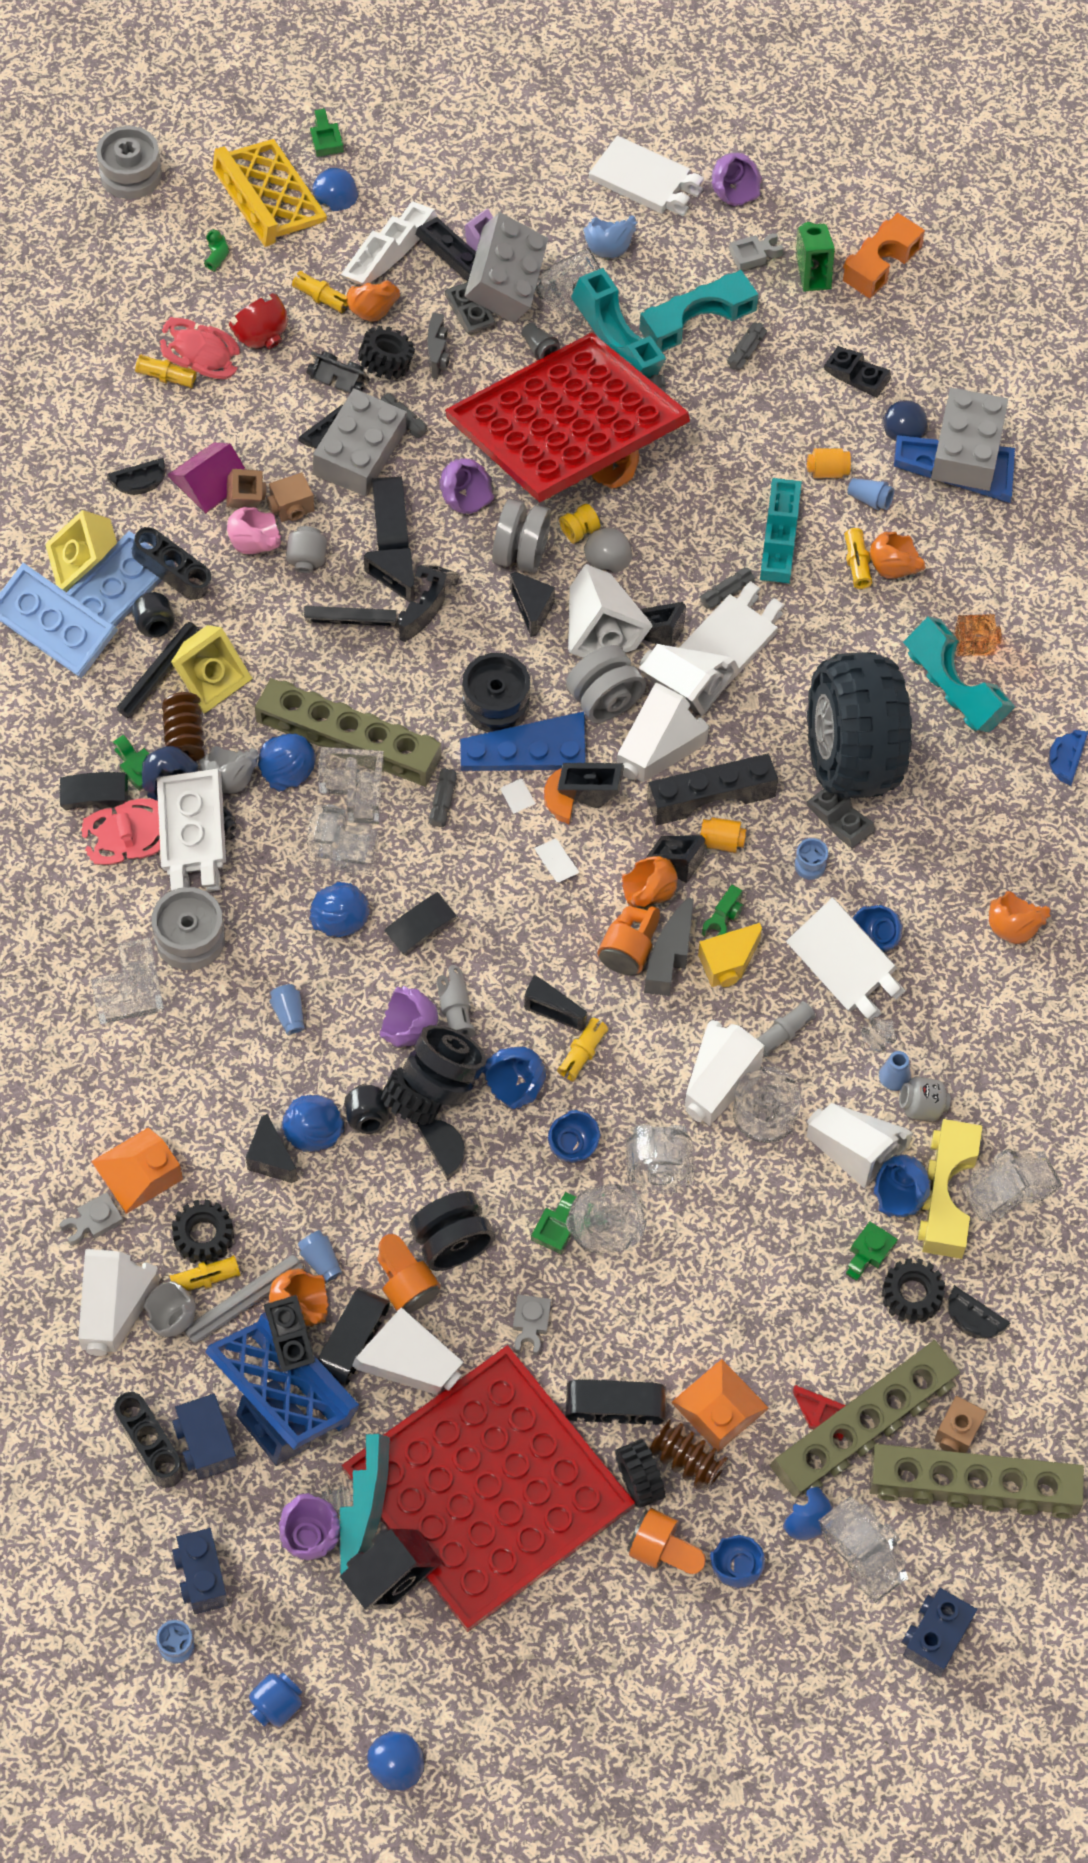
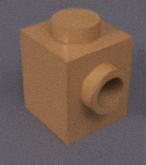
M232 469L227 477L226 507L243 508L246 506L247 508H257L262 500L266 498V482H263V471Z
M303 472L269 483L270 496L266 497L270 512L273 514L277 513L281 522L287 520L296 521L305 514L315 511L314 495Z
M956 1395L938 1428L934 1441L939 1443V1447L943 1451L967 1453L987 1411Z

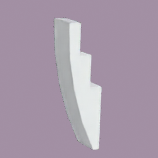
M412 201L400 218L392 216L380 233L371 232L341 276L362 286L377 279L419 240L415 235L417 227L438 217L435 210Z

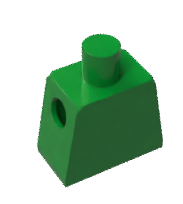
M806 222L799 226L797 230L796 259L803 292L832 289L835 247L828 227L824 223L814 224L813 222ZM812 259H816L819 262V266L816 269L811 268L814 267Z

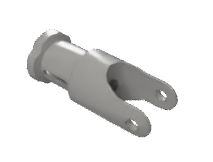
M451 965L448 969L450 982L443 975L437 978L442 1014L446 1016L449 1028L472 1038L476 1032L470 1022L468 1013L471 1007L463 973L458 966Z

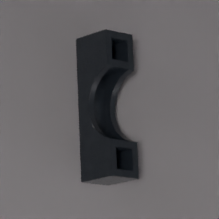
M767 753L648 782L647 802L657 826L686 819L697 808L720 799H737L744 804L774 798L776 797L778 777L770 755Z

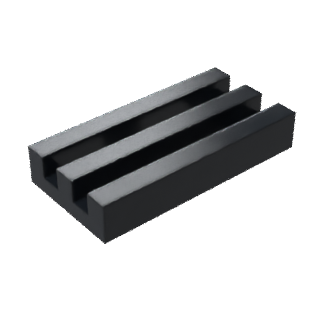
M420 565L415 574L416 577L427 578L426 580L438 582L442 586L457 585L460 577L458 572L437 565Z

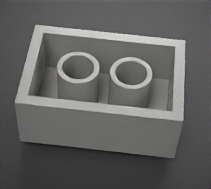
M498 212L482 228L464 297L514 323L531 308L549 238Z
M950 387L931 476L932 480L990 491L1009 398Z
M353 388L313 453V475L367 496L372 488V478H378L406 431L407 411Z

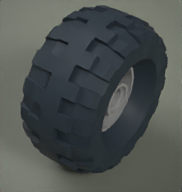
M876 652L833 655L829 660L822 661L811 679L812 684L808 694L807 710L808 744L818 782L827 792L835 793L841 798L883 796L884 793L894 790L901 784L909 766V754L912 746V716H910V700L904 676L892 659L882 657Z

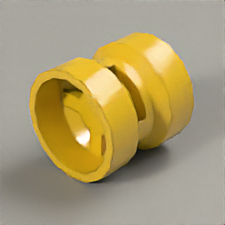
M587 503L578 507L575 513H567L559 518L562 532L573 544L582 540L585 534H591L601 529L600 520L595 510Z

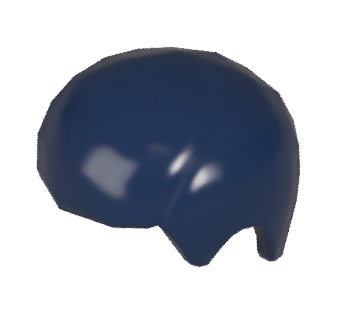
M900 400L892 404L882 419L886 436L896 441L897 435L922 438L928 428L924 409L918 403L911 400Z

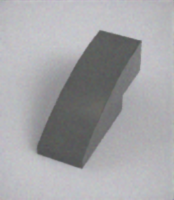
M687 898L675 910L663 927L649 960L644 993L670 996L673 967L686 969L693 898Z

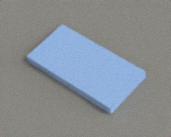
M130 531L67 592L115 627L132 611V606L136 599L143 594L150 593L162 581V579L133 558L132 545L135 535ZM146 542L140 543L145 549L153 548ZM165 561L166 565L175 567L174 561Z
M25 563L21 564L0 592V622L80 678L86 674L118 631L114 625Z

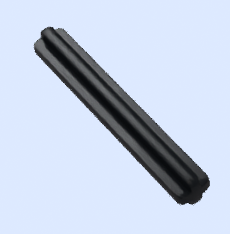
M188 622L184 624L117 706V710L122 716L126 718L132 717L173 667L171 661L183 642L200 631L194 623Z

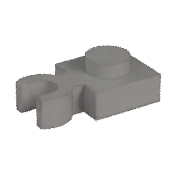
M769 234L762 241H759L755 235L729 243V251L738 270L742 271L766 264L767 256L770 258L782 256L784 247L783 245L771 246L777 244V234Z
M106 1192L78 1207V1213L81 1217L77 1219L66 1218L59 1225L62 1232L68 1228L77 1229L74 1235L68 1237L69 1244L76 1245L82 1241L85 1233L90 1231L95 1239L121 1225L124 1221Z
M518 1294L513 1330L522 1331V1333L515 1339V1353L520 1354L521 1345L524 1342H531L534 1345L533 1356L539 1354L540 1339L537 1333L547 1335L551 1299Z

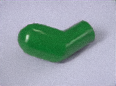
M213 229L206 235L211 254L205 260L204 265L215 272L229 255L230 249L224 235H221L219 230Z

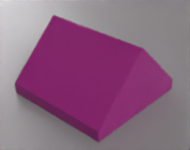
M213 442L167 475L206 514L227 499V477L232 469H246L231 443Z

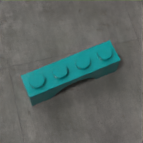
M604 268L579 277L571 299L598 338L649 380L652 375L658 376L666 357L651 336L640 337L629 328L620 309L619 290Z
M742 270L732 274H725L720 279L706 285H700L693 291L681 296L677 295L656 307H649L640 313L639 330L644 337L651 336L660 350L664 352L682 344L683 326L691 318L701 314H717L731 322L757 311L759 294Z
M927 616L903 641L910 650L908 652L909 657L928 671L926 674L927 678L935 686L941 687L945 691L947 702L955 709L961 710L965 715L963 718L964 722L972 730L991 732L1016 707L998 685L983 682L975 686H968L959 678L954 664L955 651L959 640L941 619Z

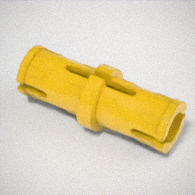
M301 270L297 272L300 278L294 277L292 281L293 288L311 296L314 302L318 304L322 302L341 314L345 311L343 306L348 307L346 303L347 296L331 288L328 282L324 280L320 282Z
M140 354L136 361V373L158 378L163 383L168 381L192 388V383H195L197 371L173 364L168 359L162 361Z
M851 528L844 533L848 551L846 562L851 567L854 587L865 589L873 583L868 564L870 562V553L865 548L863 530ZM857 551H858V555H859L860 566L858 565V560H857V555H856V552H857Z
M591 1018L579 1039L573 1040L570 1046L571 1051L557 1069L561 1076L564 1077L569 1070L567 1079L575 1081L586 1061L592 1060L595 1055L594 1049L608 1031V1027L604 1022H601L597 1028L599 1019Z
M234 1255L206 1265L205 1262L198 1263L197 1268L169 1275L170 1281L176 1282L187 1291L200 1287L209 1289L212 1288L211 1284L241 1276Z

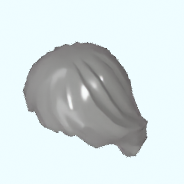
M214 746L211 748V752L201 759L200 768L201 771L218 769L222 777V793L234 794L243 790L250 782L253 770L257 767L258 763L256 760L259 756L257 750L252 748L245 753L242 751L236 753L235 751L224 750Z

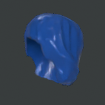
M284 734L272 737L260 749L258 768L261 770L262 777L265 778L266 782H269L270 788H274L278 792L284 791L289 787H298L314 769L316 760L315 750L305 737L298 734Z
M337 882L315 894L311 904L309 920H311L314 930H319L325 933L326 936L342 937L352 935L367 923L370 915L369 902L357 886H353L351 883Z
M523 1046L500 1049L491 1058L487 1059L482 1071L485 1075L484 1079L487 1081V1086L491 1088V1093L495 1095L497 1100H501L511 1109L521 1108L523 1105H529L534 1102L546 1079L545 1065L540 1056L532 1049ZM518 1076L522 1077L525 1082L517 1085Z
M303 1095L293 1100L283 1116L282 1128L287 1141L291 1142L296 1149L303 1152H319L336 1144L337 1139L344 1132L345 1121L341 1117L338 1107L331 1099L319 1095Z
M907 1154L895 1155L885 1161L882 1167H880L874 1187V1194L879 1202V1212L886 1214L888 1217L902 1218L917 1214L921 1207L924 1206V1202L930 1196L931 1182L925 1167L916 1157H911Z

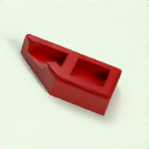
M797 1385L794 1386L792 1391L809 1428L813 1430L846 1406ZM836 1433L833 1435V1438L842 1441L844 1435Z

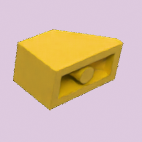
M760 923L699 942L698 957L711 987L718 985L729 987L742 978L760 942L762 931Z

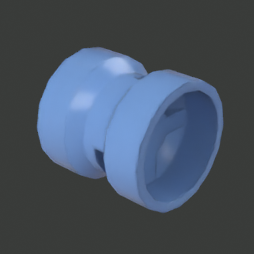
M808 838L798 845L794 863L798 875L808 880H814L824 874L828 859L826 844L819 839Z
M171 1620L164 1623L158 1629L156 1640L163 1659L169 1663L178 1664L185 1662L191 1657L195 1646L192 1632L188 1625L183 1621Z

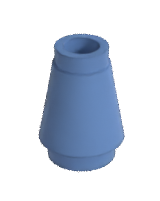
M853 478L848 486V495L853 496L877 511L880 509L887 510L894 497V487L889 486L888 482Z
M294 984L282 985L273 989L270 992L271 999L269 1002L286 1034L291 1035L303 1031L305 1027L303 1024L300 991L296 990Z
M902 1051L893 1052L879 1070V1080L889 1090H901L903 1084L908 1083L911 1079L909 1057Z
M321 1230L311 1233L298 1243L301 1250L299 1254L318 1275L324 1277L325 1283L342 1273L328 1235L324 1236Z

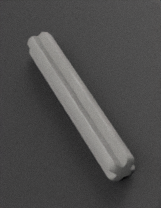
M294 1255L289 1256L193 1321L192 1325L185 1330L189 1340L194 1344L199 1343L268 1296L272 1282L277 1277L290 1269H303L299 1259Z

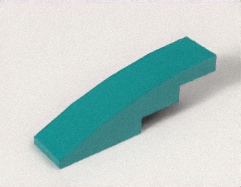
M772 478L760 580L790 584L802 481Z
M366 1434V1470L353 1471V1506L340 1507L341 1574L348 1569L346 1564L353 1556L360 1552L365 1553L373 1546L372 1540L376 1536L383 1510L389 1468L390 1437L382 1434Z

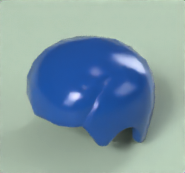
M340 168L326 169L316 177L312 186L317 202L320 205L326 204L332 211L350 208L356 203L359 195L352 175Z
M883 905L864 906L853 916L856 923L883 952L892 950L902 939L903 925L899 914L889 907Z
M570 1110L552 1123L547 1140L551 1152L562 1161L577 1163L587 1159L594 1153L601 1134L598 1123L589 1113Z
M818 1486L807 1490L808 1503L806 1505H793V1513L786 1518L783 1524L784 1530L792 1539L804 1541L816 1538L828 1529L832 1521L833 1507Z
M742 1535L732 1536L727 1539L722 1538L716 1549L710 1552L714 1575L724 1585L735 1589L746 1588L756 1582L766 1564L762 1547L753 1538ZM733 1560H734V1571L732 1570V1567H731Z
M389 1731L376 1738L368 1749V1768L372 1776L385 1789L405 1791L417 1784L424 1772L423 1752L414 1738L405 1732Z

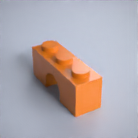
M897 212L890 220H885L881 224L878 232L872 238L868 237L863 242L861 249L855 255L851 254L848 256L843 264V282L871 299L888 281L890 264L882 258L892 257L906 264L922 248L925 230Z

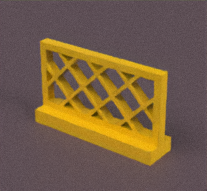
M275 139L233 151H228L225 146L214 150L213 171L264 247L274 244L276 237L309 228L327 220V215ZM270 149L275 154L274 160L259 156L260 153ZM245 159L251 161L249 167L237 164L235 160ZM256 163L270 167L268 173L253 168ZM277 169L287 172L289 176L287 179L272 174ZM249 177L263 180L262 187L251 184L248 181ZM268 183L282 186V192L267 189ZM288 188L300 191L302 194L301 198L286 195ZM265 196L278 201L275 206L263 203L261 199ZM284 202L297 206L295 212L280 208L281 203ZM303 208L314 211L316 215L307 217L299 214V212ZM277 215L291 221L279 226L275 217Z

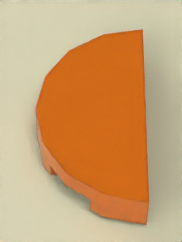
M558 769L548 778L545 784L544 804L558 821L570 824L574 799L558 792L561 769Z

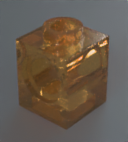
M995 614L958 615L954 630L955 636L959 640L956 648L957 656L994 655L996 645L1001 644L1002 640L1001 627L996 626Z

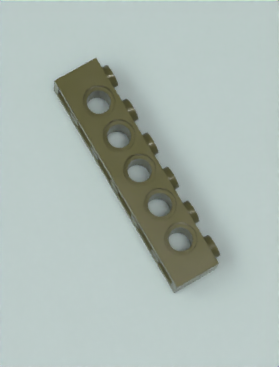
M270 678L255 706L256 722L286 734H298L305 737L312 744L424 787L429 783L441 759V743L437 742L433 737L411 732L400 724H390L380 720L374 714H364L356 711L345 703H335L323 698V696L316 692L301 690L288 681L280 682ZM292 707L298 708L297 710H288ZM319 718L326 719L325 721H317ZM346 729H354L355 731H353V732H345L344 730H346ZM383 740L381 743H374L372 741ZM406 750L411 751V753L409 754H403L401 752Z
M933 1340L776 1457L769 1465L794 1498L802 1493L807 1497L806 1492L808 1489L817 1486L821 1488L823 1486L820 1479L828 1473L836 1477L849 1467L850 1464L847 1459L856 1452L862 1457L873 1449L876 1444L874 1439L880 1434L884 1433L886 1437H889L901 1428L903 1423L900 1419L908 1413L914 1418L930 1405L926 1400L936 1393L939 1397H942L956 1385L952 1380L960 1371L936 1340ZM913 1375L922 1376L927 1382V1389L916 1387L913 1383ZM886 1396H896L901 1402V1408L894 1409L890 1407L886 1401ZM860 1415H869L874 1420V1428H865L860 1422ZM840 1433L844 1435L848 1441L847 1449L838 1448L834 1444V1434ZM814 1454L818 1456L821 1460V1468H811L806 1462V1455Z
M875 1444L871 1456L869 1494H877V1498L884 1501L898 1500V1497L912 1498L914 1503L922 1505L932 1504L933 1500L945 1501L948 1506L953 1508H966L968 1504L982 1505L983 1510L990 1512H999L1003 1508L1017 1509V1513L1022 1515H1036L1038 1511L1052 1512V1516L1055 1518L1069 1519L1073 1515H1078L1083 1506L1084 1465ZM902 1470L909 1471L914 1475L915 1480L911 1482L903 1481L899 1477L898 1472ZM933 1475H945L949 1479L950 1484H937L933 1479ZM972 1477L980 1479L984 1483V1488H973L968 1483V1479ZM1003 1482H1014L1018 1486L1019 1491L1015 1493L1007 1491L1003 1486ZM1042 1484L1049 1486L1053 1490L1054 1495L1045 1496L1041 1494L1037 1486Z

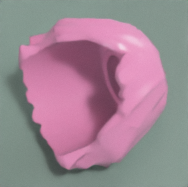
M245 506L234 511L228 519V537L238 552L253 555L264 551L269 552L280 547L281 535L277 529L273 513H264L257 510V508H247Z

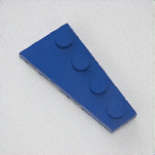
M897 435L894 467L931 478L939 440ZM999 446L990 491L953 483L947 484L1011 503L1015 448Z
M584 711L460 739L461 771L558 770L562 768L563 763H586Z

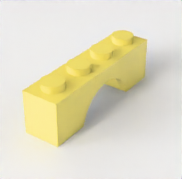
M943 1119L940 1130H933L930 1149L936 1150L935 1160H929L927 1169L929 1180H932L930 1196L922 1207V1210H928L927 1221H920L918 1240L924 1241L922 1252L959 1259L963 1258L967 1244L970 1216L954 1205L949 1196L947 1185L949 1180L957 1173L975 1167L979 1155L982 1133L981 1125Z

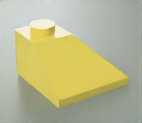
M82 510L45 544L56 585L63 591H68L117 544L110 518Z
M205 626L183 642L171 661L189 692L200 697L201 702L198 705L201 706L204 714L252 680L251 675L222 627Z

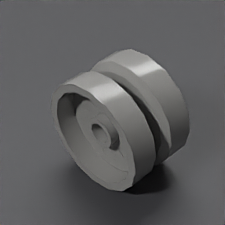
M122 126L106 132L99 140L96 153L100 178L103 187L108 193L118 198L136 199L152 193L157 188L162 178L158 143L150 132L141 127Z
M509 498L503 507L495 534L492 552L493 563L509 567L517 557L519 570L535 574L539 568L548 541L551 509L535 505L529 510L527 515L524 502Z
M609 645L591 652L580 660L570 671L566 679V687L578 702H581L582 710L593 723H603L629 710L644 693L646 681L634 666H631V660L620 646Z
M185 887L166 893L156 903L152 912V930L156 948L160 957L165 962L181 970H198L210 965L220 956L225 945V928L222 910L212 895L195 887Z

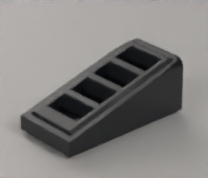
M536 975L533 976L525 992V1009L579 1031H584L587 1024V1011Z

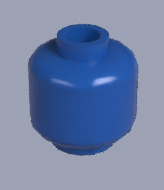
M282 1672L279 1676L275 1673H269L250 1692L249 1700L254 1707L249 1712L264 1727L269 1722L276 1727H282L301 1708L302 1700L299 1696L303 1692L285 1673Z

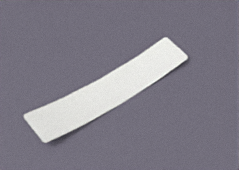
M522 779L505 785L500 789L513 814L536 804ZM557 838L534 848L556 882H561L579 873Z

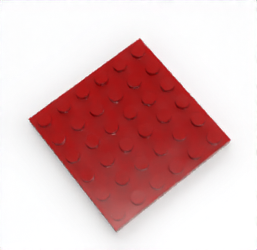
M592 332L445 409L447 419L539 503L690 422L689 412Z
M508 1345L458 1380L449 1391L447 1389L383 1434L390 1437L388 1479L380 1519L389 1529H416L420 1532L443 1562L426 1579L467 1632L635 1507L633 1499ZM366 1447L341 1465L342 1470L352 1483L353 1471L366 1470Z

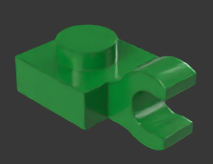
M325 108L314 110L316 127L310 128V136L316 157L343 153V142L338 123L329 124Z
M122 735L113 741V744L117 747L114 751L124 761L119 765L120 771L125 772L128 775V780L138 791H141L143 789L142 763L149 752L143 748L136 753L129 740Z
M731 884L715 907L712 917L704 922L702 927L703 936H706L711 929L719 931L717 936L727 932L726 924L730 919L735 921L744 907V904L741 903L743 890Z
M565 1192L556 1211L545 1208L531 1234V1241L562 1254L576 1227V1221L569 1218L578 1205L576 1203L577 1197Z
M869 1221L851 1246L850 1251L856 1255L849 1263L846 1275L857 1281L869 1264L878 1269L894 1248L898 1239Z

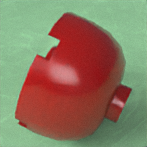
M275 293L269 294L272 300L265 302L261 297L235 315L237 319L235 324L231 321L229 322V328L243 345L249 348L259 349L266 346L267 349H272L282 342L281 335L287 329L288 315L283 302Z

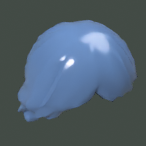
M629 216L627 221L622 220L615 223L602 221L594 217L591 219L592 222H589L583 229L585 241L590 250L601 258L619 257L626 252L630 246L632 235L636 232L635 225L638 223L636 222V217Z

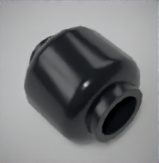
M150 592L141 595L135 600L132 606V615L141 634L151 638L161 637L172 629L175 624V615L166 596L162 593Z
M362 1084L348 1092L345 1096L344 1107L347 1121L352 1129L363 1134H373L385 1126L389 1120L390 1112L389 1108L384 1105L385 1101L381 1100L382 1089L374 1085Z

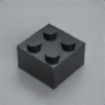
M386 1528L373 1538L372 1543L374 1545L365 1553L360 1552L347 1562L348 1569L340 1577L365 1610L392 1609L443 1562L418 1530Z

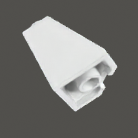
M585 564L570 586L569 653L584 658L591 652L609 645L620 646L625 653L637 649L652 628L651 622L610 573Z
M657 644L653 650L650 649L645 653L639 668L643 676L654 684L657 682L684 696L691 704L689 708L701 717L708 711L739 669L735 660L729 656Z
M657 682L655 683L617 755V763H623L624 777L630 780L636 778L644 783L706 744L709 726L702 718L696 720L688 710L691 704L684 696Z
M711 1020L707 1024L686 1092L685 1107L687 1113L697 1122L703 1120L710 1126L760 1073L765 1045L739 1025L731 1024L728 1028H722L720 1022Z
M833 1103L824 1110L817 1109L807 1121L809 1126L806 1137L864 1189L876 1178L880 1167H882L885 1161L895 1155H900L909 1146L912 1132L906 1128Z
M85 1250L78 1337L82 1350H86L88 1354L94 1356H104L107 1352H116L144 1309L146 1299L152 1290L159 1285L160 1277L157 1266L146 1262L140 1267L130 1261V1255L120 1251Z
M400 1308L359 1353L352 1366L359 1371L437 1395L443 1387L449 1391L462 1375L458 1370L463 1361L403 1308Z

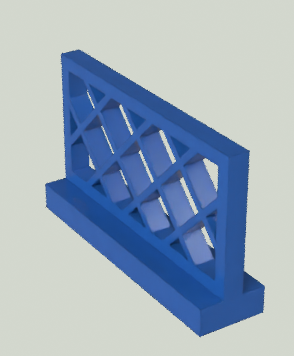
M265 1312L261 1314L258 1322L208 1345L205 1353L293 1450L334 1428L338 1432L347 1428L359 1407L357 1401L316 1357L315 1363L285 1372L268 1369V1361L275 1362L279 1367L280 1364ZM252 1337L261 1348L246 1345V1339ZM221 1351L239 1353V1360L229 1359ZM245 1355L261 1358L262 1367L245 1363ZM244 1373L261 1377V1384L248 1382L244 1377ZM267 1379L283 1382L284 1391L267 1387ZM291 1385L297 1386L305 1396L290 1393ZM266 1397L283 1401V1410L271 1407L267 1403ZM289 1403L306 1407V1415L290 1412ZM313 1409L319 1410L327 1421L312 1417ZM288 1421L305 1425V1432L297 1436L288 1426Z

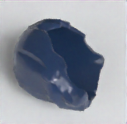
M164 746L152 751L145 757L142 763V786L147 792V797L158 801V777L198 772V763L193 761L178 747Z

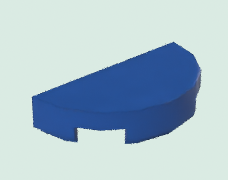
M1073 730L1070 734L1056 738L1049 751V765L1052 773L1060 781L1070 786L1078 767L1088 731Z

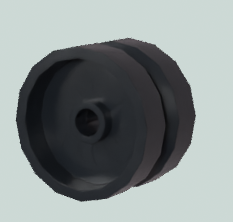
M488 653L477 657L469 663L463 673L462 683L463 711L467 720L476 728L488 733L516 727L524 722L529 713L530 675L526 666L517 658L505 653Z
M429 1025L423 1028L415 1043V1050L410 1052L403 1066L402 1073L404 1079L414 1090L434 1102L448 1106H459L465 1103L473 1089L474 1081L479 1078L486 1065L487 1058L484 1051L475 1041L455 1029L441 1025Z
M459 1191L436 1199L417 1212L409 1222V1229L416 1243L423 1246L422 1255L431 1270L445 1271L481 1255L494 1242L495 1232L489 1220L481 1217L482 1206L473 1192Z

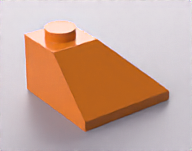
M149 1127L91 1161L126 1214L183 1180L179 1162L164 1140Z
M723 1359L717 1362L671 1402L708 1443L717 1449V1452L722 1450L768 1410L766 1404Z

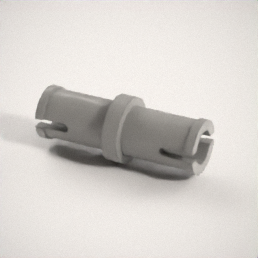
M805 1001L799 1003L796 1008L783 1018L778 1017L774 1020V1025L760 1037L756 1038L765 1045L763 1052L765 1057L769 1056L773 1050L786 1040L791 1041L795 1038V1033L816 1017L813 1009Z

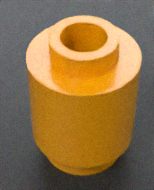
M814 448L812 454L807 455V472H812L813 478H842L843 475H850V451H843L842 448Z
M711 817V820L703 819L700 835L705 838L707 848L736 853L737 847L744 848L747 829L741 828L740 821Z

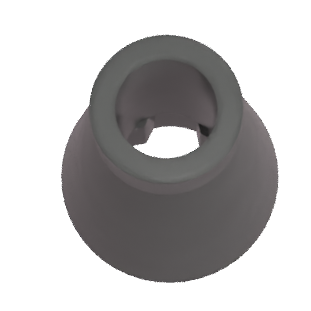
M534 323L525 325L521 331L522 337L526 340L536 360H540L560 349L558 339L540 329Z

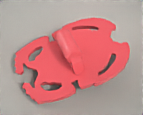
M170 317L166 321L162 331L167 333L170 328L174 341L169 343L168 346H166L164 339L160 341L163 357L179 366L191 367L192 370L215 379H227L235 374L237 366H233L230 359L234 355H239L240 350L233 337L212 326L199 325L198 329H194L196 322L184 318ZM176 326H184L187 328L185 330H174ZM171 348L175 349V351L179 353L183 358L176 356L172 352ZM219 368H224L223 371H211L218 370Z
M141 798L130 800L115 807L117 814L112 815V808H106L83 819L81 836L86 839L88 837V830H90L91 834L98 837V843L94 847V852L89 846L85 848L87 856L90 857V860L95 865L121 863L124 861L122 853L127 852L128 859L146 858L160 852V839L153 847L143 851L154 843L157 836H160L158 801L154 799ZM133 806L150 807L151 809H153V812L147 811L146 809H143V808H137V807L132 808V807H133ZM101 818H106L103 824H101L97 829H93V825L96 821H98ZM99 850L110 851L115 855L102 856Z

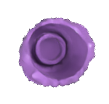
M731 152L717 160L712 170V185L714 192L723 202L732 206H738L754 201L760 196L762 177L757 165L749 156L743 153ZM736 184V190L729 185Z
M456 459L443 469L439 480L442 496L446 504L456 512L461 514L478 512L494 499L491 488L492 479L485 471V468L475 460ZM466 489V494H467V496H465V495H463V494H461V493H459V492H460L461 490Z
M397 986L393 991L391 1001L388 1003L389 1008L385 1011L386 1017L383 1019L380 1037L397 1048L415 1045L423 1028L429 1025H437L438 1012L436 1006L418 989H408L406 986L400 988Z
M310 1493L297 1495L296 1498L285 1505L282 1511L281 1521L279 1522L282 1546L288 1552H291L292 1556L301 1560L309 1561L325 1556L335 1548L340 1537V1521L334 1506L325 1499L314 1497Z

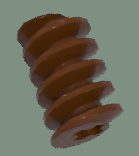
M191 692L174 693L165 698L162 703L165 746L178 747L193 761L197 762L205 756L204 749L202 748L204 746L202 738L203 729L200 727L203 723L202 717H200L202 710L201 706L198 705L201 700L200 697Z
M672 1419L669 1420L650 1445L652 1456L662 1452L660 1457L662 1464L666 1465L673 1460L671 1466L673 1472L677 1473L684 1469L682 1478L685 1481L695 1477L694 1488L699 1490L707 1485L705 1490H708L725 1468L728 1457L725 1456L719 1461H715L716 1448L707 1453L703 1452L706 1444L704 1439L694 1445L692 1441L695 1432L691 1431L683 1437L681 1433L684 1424L680 1423L671 1428Z

